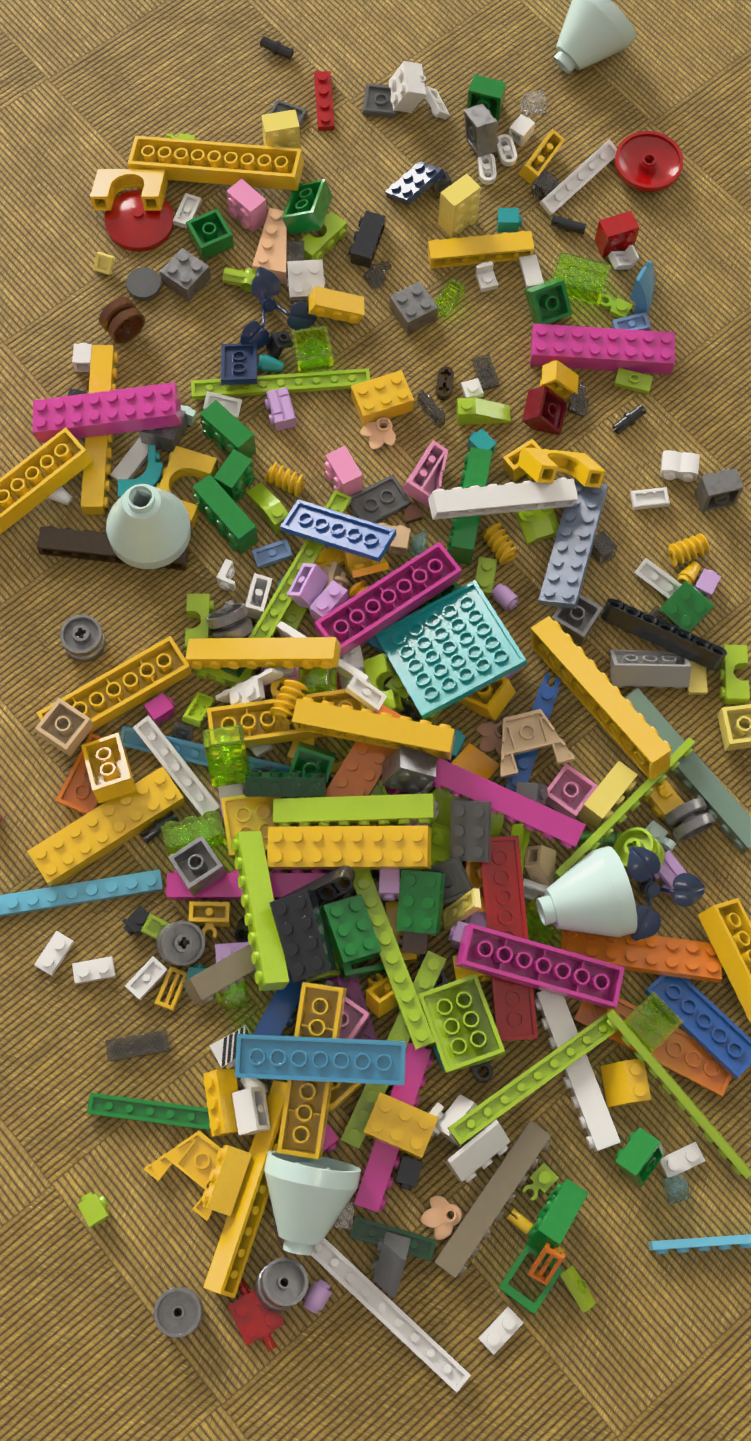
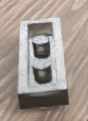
M167 1030L106 1040L108 1061L112 1062L170 1051Z

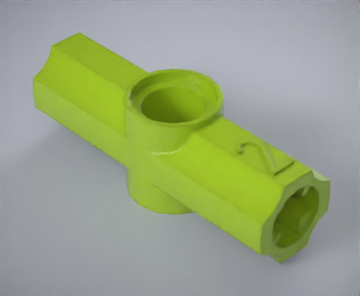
M226 267L222 280L223 283L240 286L244 291L252 292L251 285L257 270L247 268L243 271Z

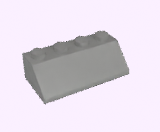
M610 650V678L613 686L619 688L626 686H635L637 688L653 686L655 688L673 687L676 689L689 687L691 665L688 659L666 650Z

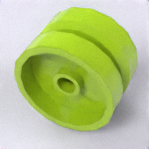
M639 827L630 828L621 833L617 838L613 849L627 872L630 847H643L652 851L658 856L662 866L665 858L664 849L661 843L646 829Z

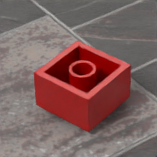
M632 211L599 220L594 242L602 258L608 256L611 251H625L629 245L635 246L639 225Z

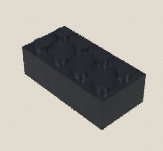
M305 890L269 902L292 983L302 982L338 970L315 890Z

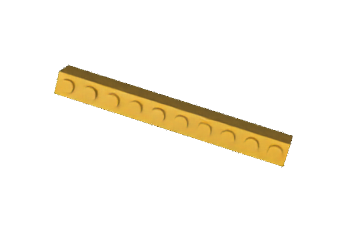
M92 345L89 393L116 390L114 379H117L115 363H118V352H115L113 345ZM113 434L85 437V449L93 462L83 469L81 493L83 515H105L106 508H109L107 491L110 492L108 475H111L109 459H112L110 443H113Z
M273 1080L267 1098L271 1129L256 1133L249 1151L252 1155L232 1214L227 1216L203 1287L234 1299L269 1197L264 1168L267 1152L277 1150L287 1087V1083Z

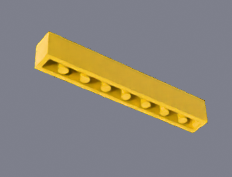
M336 637L189 639L185 660L194 669H238L239 667H247L249 669H257V667H265L267 669L284 667L286 669H293L294 667H303L305 669L321 667L330 669L339 666L341 645Z

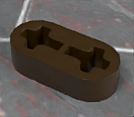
M442 367L438 372L436 396L442 401L448 400L452 395L454 371L450 367ZM444 374H448L447 381L444 380ZM443 387H446L445 394H442Z

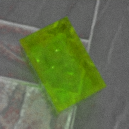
M561 251L552 279L564 280L568 297L600 305L611 265Z
M243 725L203 730L204 748L212 788L245 783V776L247 772H250Z
M208 811L199 817L188 816L184 818V821H169L164 826H160L169 857L200 836L204 837L210 848L227 844L219 811Z

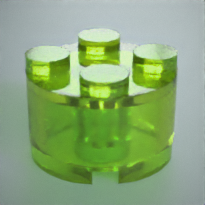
M299 667L298 682L306 685L308 688L307 691L301 690V692L312 694L337 690V668L324 669L313 667L312 669H305Z

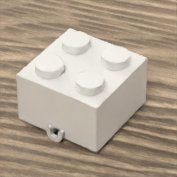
M403 61L389 79L393 110L412 113L426 95L424 83L426 77L423 75L422 64Z
M323 259L287 261V287H289L290 301L308 300V295L315 286L324 288Z

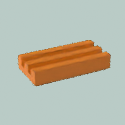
M548 1242L528 1272V1275L546 1286L566 1255L563 1251L561 1254L558 1253V1248L556 1247L554 1249L550 1248L551 1244ZM546 1253H548L549 1256L543 1264V1266L541 1267V1269L539 1270L538 1274L535 1273V1270L541 1263L542 1259L544 1258ZM556 1258L557 1260L547 1276L543 1278L542 1275L552 1259Z

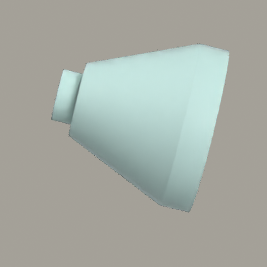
M572 0L556 45L558 53L553 59L561 69L570 74L574 69L580 71L627 49L637 38V34L628 18L611 0Z
M138 484L129 488L112 506L107 517L106 531L114 553L123 562L140 569H156L174 562L182 555L190 540L191 524L186 507L174 494L147 484Z
M610 846L592 850L545 890V896L536 899L538 913L544 926L553 924L557 929L611 937L635 933L637 929V911L632 888L619 856Z
M277 1150L267 1152L264 1172L278 1235L284 1239L283 1250L299 1255H312L314 1245L321 1244L357 1190L361 1173L359 1167L324 1156L318 1160L277 1153Z

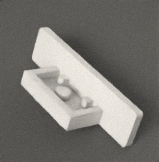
M275 668L265 669L263 673L251 676L250 679L237 683L236 686L230 689L223 690L222 693L215 696L216 700L231 703V705L261 701L265 699L263 686L284 677V674Z

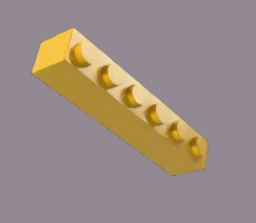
M531 231L505 232L502 234H486L463 238L453 237L450 239L428 241L430 269L474 265L483 262L519 260V257L534 254Z

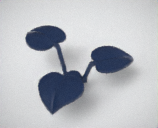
M258 267L252 281L251 291L259 299V303L262 306V324L260 325L258 321L249 322L242 331L240 343H257V349L264 347L269 339V332L264 328L265 312H272L275 308L289 316L287 320L288 326L298 331L312 326L317 316L309 314V304L304 301L294 303L290 308V313L276 304L272 296L279 294L281 290L280 280L270 270Z
M630 847L627 863L630 877L641 882L640 891L645 895L644 899L648 904V908L644 905L636 906L637 929L635 933L630 934L631 938L635 941L649 938L660 929L661 918L657 912L651 911L652 904L650 898L658 896L660 891L674 893V903L687 907L698 902L705 891V885L690 873H681L673 880L674 889L659 887L656 882L651 880L653 879L652 875L660 871V860L655 853L643 847Z

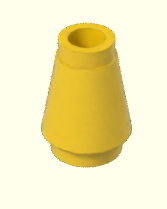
M692 561L677 575V581L681 584L689 581L694 585L701 568L700 564Z

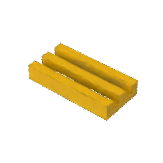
M170 966L154 1004L174 1012L184 988L182 983L187 980V972ZM175 972L176 975L163 1003L161 1002L172 973ZM183 975L172 1004L168 1005L179 977Z

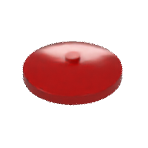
M641 131L629 135L619 144L615 155V169L622 181L628 186L644 192H657L669 188L678 180L683 168V154L676 142L670 137L654 131Z
M142 189L127 191L117 196L113 201L111 210H106L105 226L111 240L119 247L134 252L149 251L159 247L170 237L174 228V215L169 202L164 198L161 211H144L141 198Z

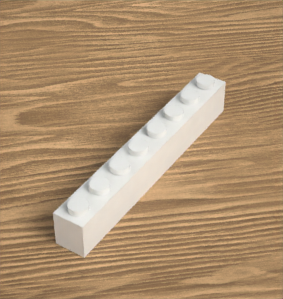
M562 477L554 480L553 484L524 481L519 484L509 482L504 485L490 484L486 487L475 485L464 489L462 487H455L451 490L436 489L431 493L428 501L432 520L571 507L578 500L574 479Z
M546 991L536 993L534 999L535 1008L541 1012L543 1017L540 1019L544 1030H548L550 1038H548L549 1045L552 1050H556L578 1034L576 1026L563 996ZM585 1054L563 1070L565 1074L563 1081L566 1088H570L573 1095L570 1098L574 1109L578 1108L580 1117H578L582 1129L585 1128L587 1131V1144L590 1149L593 1148L594 1152L619 1144L620 1139L588 1057Z

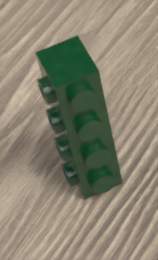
M251 770L245 776V797L312 798L326 796L327 773L320 771H311L310 773L290 771V773H282L279 770L270 772Z

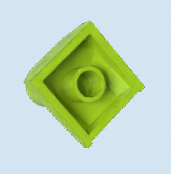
M554 508L515 512L527 545L557 536L559 523L554 513Z

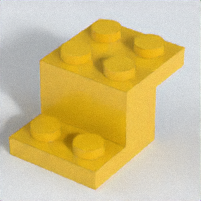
M342 551L345 568L353 578L389 569V564L384 556L379 563Z

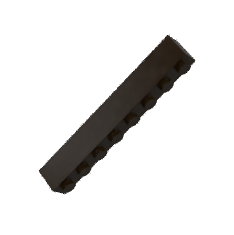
M54 526L40 527L37 543L40 555L126 564L114 553L107 532L76 531L72 528L57 529ZM189 546L186 547L182 555L174 562L160 568L186 571L190 551Z

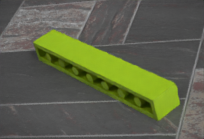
M433 793L273 799V823L279 827L311 825L350 826V824L370 826V823H378L379 826H389L390 823H398V825L405 826L410 825V822L429 825L430 822L435 821V797Z
M261 831L238 832L234 839H232L231 848L235 852L234 865L239 874L238 887L242 891L241 904L242 907H245L246 914L244 920L245 925L249 929L248 943L252 946L251 960L256 968L255 982L259 985V991L283 990L289 983V976L284 952L269 903L274 901L262 834Z

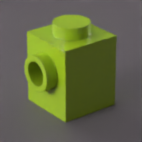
M90 1192L80 1198L82 1202L77 1204L88 1226L91 1228L111 1217L107 1210L109 1204L104 1195L100 1197L98 1193L93 1194Z

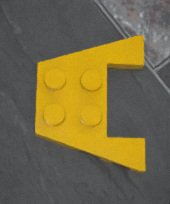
M197 1131L175 1148L160 1156L153 1163L147 1165L144 1170L157 1181H160L172 1164H174L203 1189L208 1190L211 1182L209 1181V1176L212 1169L216 1168L218 1162L216 1156L220 1147L202 1132ZM201 1197L193 1207V1210L208 1221L213 1210L202 1207L204 1202H202Z

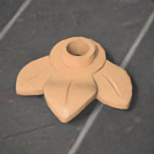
M381 417L376 422H368L360 431L361 435L369 437V446L373 450L381 448L384 443L392 446L396 440V435L392 430V422L386 417Z
M442 1196L431 1197L430 1205L432 1208L423 1213L420 1221L424 1225L434 1228L435 1240H442L452 1234L453 1227L461 1221L462 1211L457 1205L449 1204L446 1198ZM449 1211L454 1213L453 1219L448 1217Z

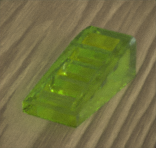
M454 278L449 280L435 300V304L438 306V314L444 318L465 294V285ZM439 304H442L443 306H445L446 309H444V308H442L441 306H439Z

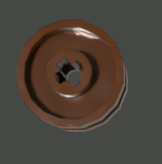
M120 297L110 302L102 310L99 316V323L114 342L125 343L141 332L145 324V317L129 298Z

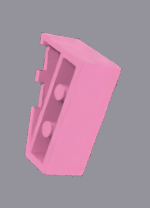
M433 440L401 489L429 509L428 498L434 490L440 489L442 485V476L445 470L448 450Z

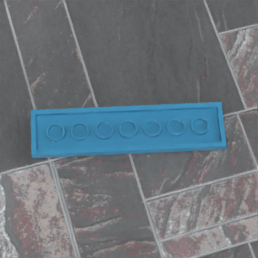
M237 1034L235 1077L405 1085L406 1041Z

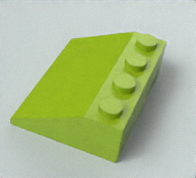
M477 974L418 994L446 1073L505 1056V1049Z

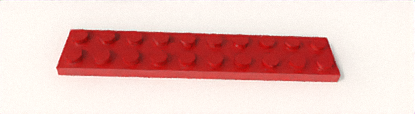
M519 836L491 837L490 862H480L486 928L529 940ZM491 976L494 1019L501 1041L537 1039L538 1031L533 988Z

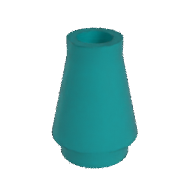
M260 354L257 369H261V371L282 372L284 362L267 354Z

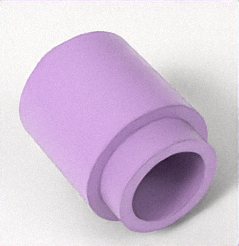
M501 583L491 592L493 599L505 611L513 610L519 603V597Z
M322 1279L319 1282L314 1280L304 1297L305 1302L303 1306L311 1312L318 1314L319 1310L322 1311L332 1294V1291L329 1289L331 1285Z

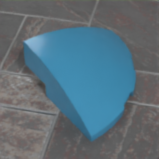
M648 260L646 266L642 268L634 283L630 300L636 302L633 312L635 314L646 312L648 315L652 305L655 290L654 262Z

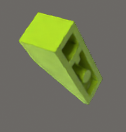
M457 398V425L511 423L510 405L479 398Z
M259 483L247 490L246 494L274 533L277 534L281 531L280 526L289 513L282 503L262 483Z

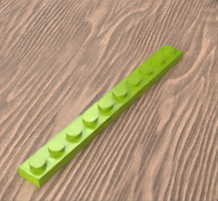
M369 368L265 375L257 376V384L221 386V379L191 381L192 400L205 399L207 391L229 397L266 395L267 391L278 390L284 387L288 389L289 393L351 389L353 385L370 380Z
M335 490L325 508L345 513L352 497ZM308 539L305 540L249 638L273 637L277 630V625L283 620L293 602L287 593L302 564H315L325 545Z
M689 737L671 755L670 768L652 781L648 778L559 867L553 877L558 880L584 858L590 850H596L601 845L599 841L603 837L607 839L614 832L613 827L617 823L621 825L628 817L626 814L630 810L634 812L641 804L639 801L643 797L648 798L654 791L653 787L657 783L661 785L668 777L666 774L670 770L675 771L681 764L679 760L683 756L687 758L694 751L692 747L695 741Z
M354 870V889L356 894H361L382 950L379 954L414 1048L418 1050L434 1044L435 1040L370 870Z
M429 950L413 982L418 998V994L434 988L446 962V958ZM400 1011L387 1041H406L407 1046L411 1037ZM365 1085L340 1140L358 1149L360 1148L365 1137L363 1134L379 1093L385 1094L388 1085Z
M607 1013L450 1125L447 1129L457 1144L460 1146L617 1032L619 1029L614 1030L608 1024L609 1018Z
M614 1009L607 1013L609 1018L608 1024L614 1030L619 1029L623 1034L621 1039L628 1047L632 1045L637 1050L634 1054L642 1063L644 1061L650 1066L648 1070L655 1079L660 1077L664 1082L662 1087L669 1095L673 1093L678 1098L675 1102L683 1111L686 1109L691 1114L689 1118L696 1127L701 1125L705 1130L703 1135L710 1143L715 1142L719 1146L717 1149L719 1154L725 1160L727 1158L733 1163L731 1167L738 1176L742 1174L746 1179L750 1177L751 1169L617 1012Z

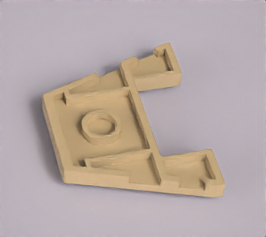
M541 709L503 718L500 763L501 779L518 775L513 755L551 746L557 765L575 760L573 753L568 750L565 742L558 736L555 728Z

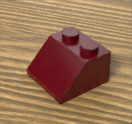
M545 385L528 390L522 422L533 430L559 435L561 434L567 403Z

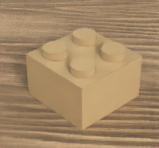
M58 698L35 727V730L41 738L68 756H71L94 725L89 717Z

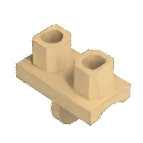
M332 561V565L323 566L322 570L329 576L323 590L332 580L342 587L349 585V580L345 578L346 573L338 566L339 563L336 561Z

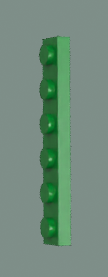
M90 1093L86 1113L89 1115L211 1130L208 1108Z

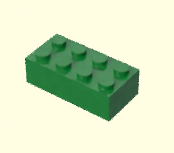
M211 474L193 486L194 504L198 505L199 512L203 511L206 514L207 521L218 528L219 535L222 538L226 537L233 551L237 550L241 555L258 543L255 524Z

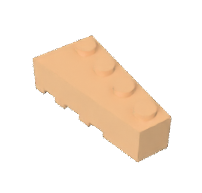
M269 208L252 268L255 270L258 267L266 268L278 277L280 283L287 284V228L282 219L284 211Z

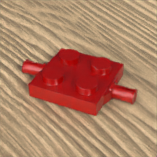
M242 1279L238 1287L241 1296L233 1303L227 1305L246 1346L257 1340H263L269 1352L272 1348L277 1347L271 1334L277 1328L285 1325L279 1312L268 1310L259 1302L255 1290L249 1291L244 1279Z

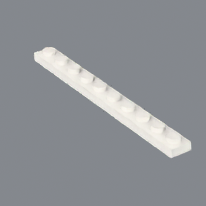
M325 1238L321 1244L314 1245L311 1256L454 1391L458 1392L471 1375Z

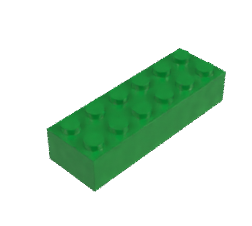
M471 447L470 454L466 453L459 487H462V489L475 485L486 487L493 451ZM481 515L456 517L453 519L447 552L456 563L471 565Z

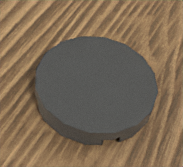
M142 267L133 270L128 275L126 287L133 298L137 300H150L151 297L159 294L161 279L153 269Z

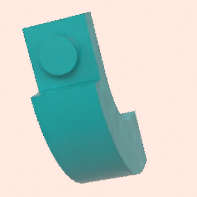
M148 445V465L146 471L140 477L135 479H118V499L134 485L147 484L156 487L157 483H160L163 462H159V451H156L155 445Z

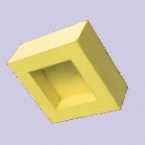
M97 252L93 270L108 275L112 274L115 257Z

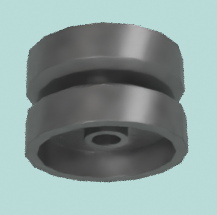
M244 603L223 607L206 617L209 628L215 629L212 633L213 638H242L253 631L254 627L251 619L245 618L248 611Z
M84 614L75 615L63 624L60 631V640L68 656L74 661L81 663L91 662L103 653L105 636L98 621L92 616Z
M702 797L690 800L665 815L664 819L668 826L676 827L673 835L677 842L690 839L716 823L711 813H703L707 805Z
M176 921L167 924L161 929L157 936L156 947L163 961L170 965L186 966L194 963L201 957L205 949V938L201 929L194 923ZM179 941L183 942L182 946H178Z
M288 1257L277 1258L270 1262L260 1271L255 1282V1292L259 1302L268 1310L275 1312L285 1311L300 1302L308 1288V1277L304 1267L295 1259Z
M171 1288L165 1291L158 1298L154 1307V1320L157 1327L163 1334L172 1338L184 1337L193 1333L200 1326L204 1315V1306L201 1298L188 1288ZM178 1308L182 1310L180 1317L174 1314V1311L178 1310Z

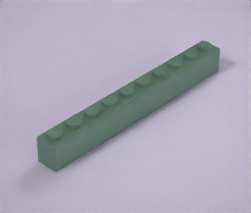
M639 688L625 697V700L628 699L633 704L635 711L645 717L646 723L657 730L659 737L670 744L672 749L671 755L685 742ZM694 751L687 758L683 756L679 760L681 764L675 771L670 770V772L674 776L677 775L683 787L691 791L694 799L703 798L707 805V812L712 814L713 818L720 825L721 831L725 835L730 836L738 850H742L745 853L751 848L750 815Z

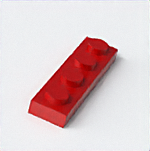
M314 72L318 131H333L335 127L331 72Z

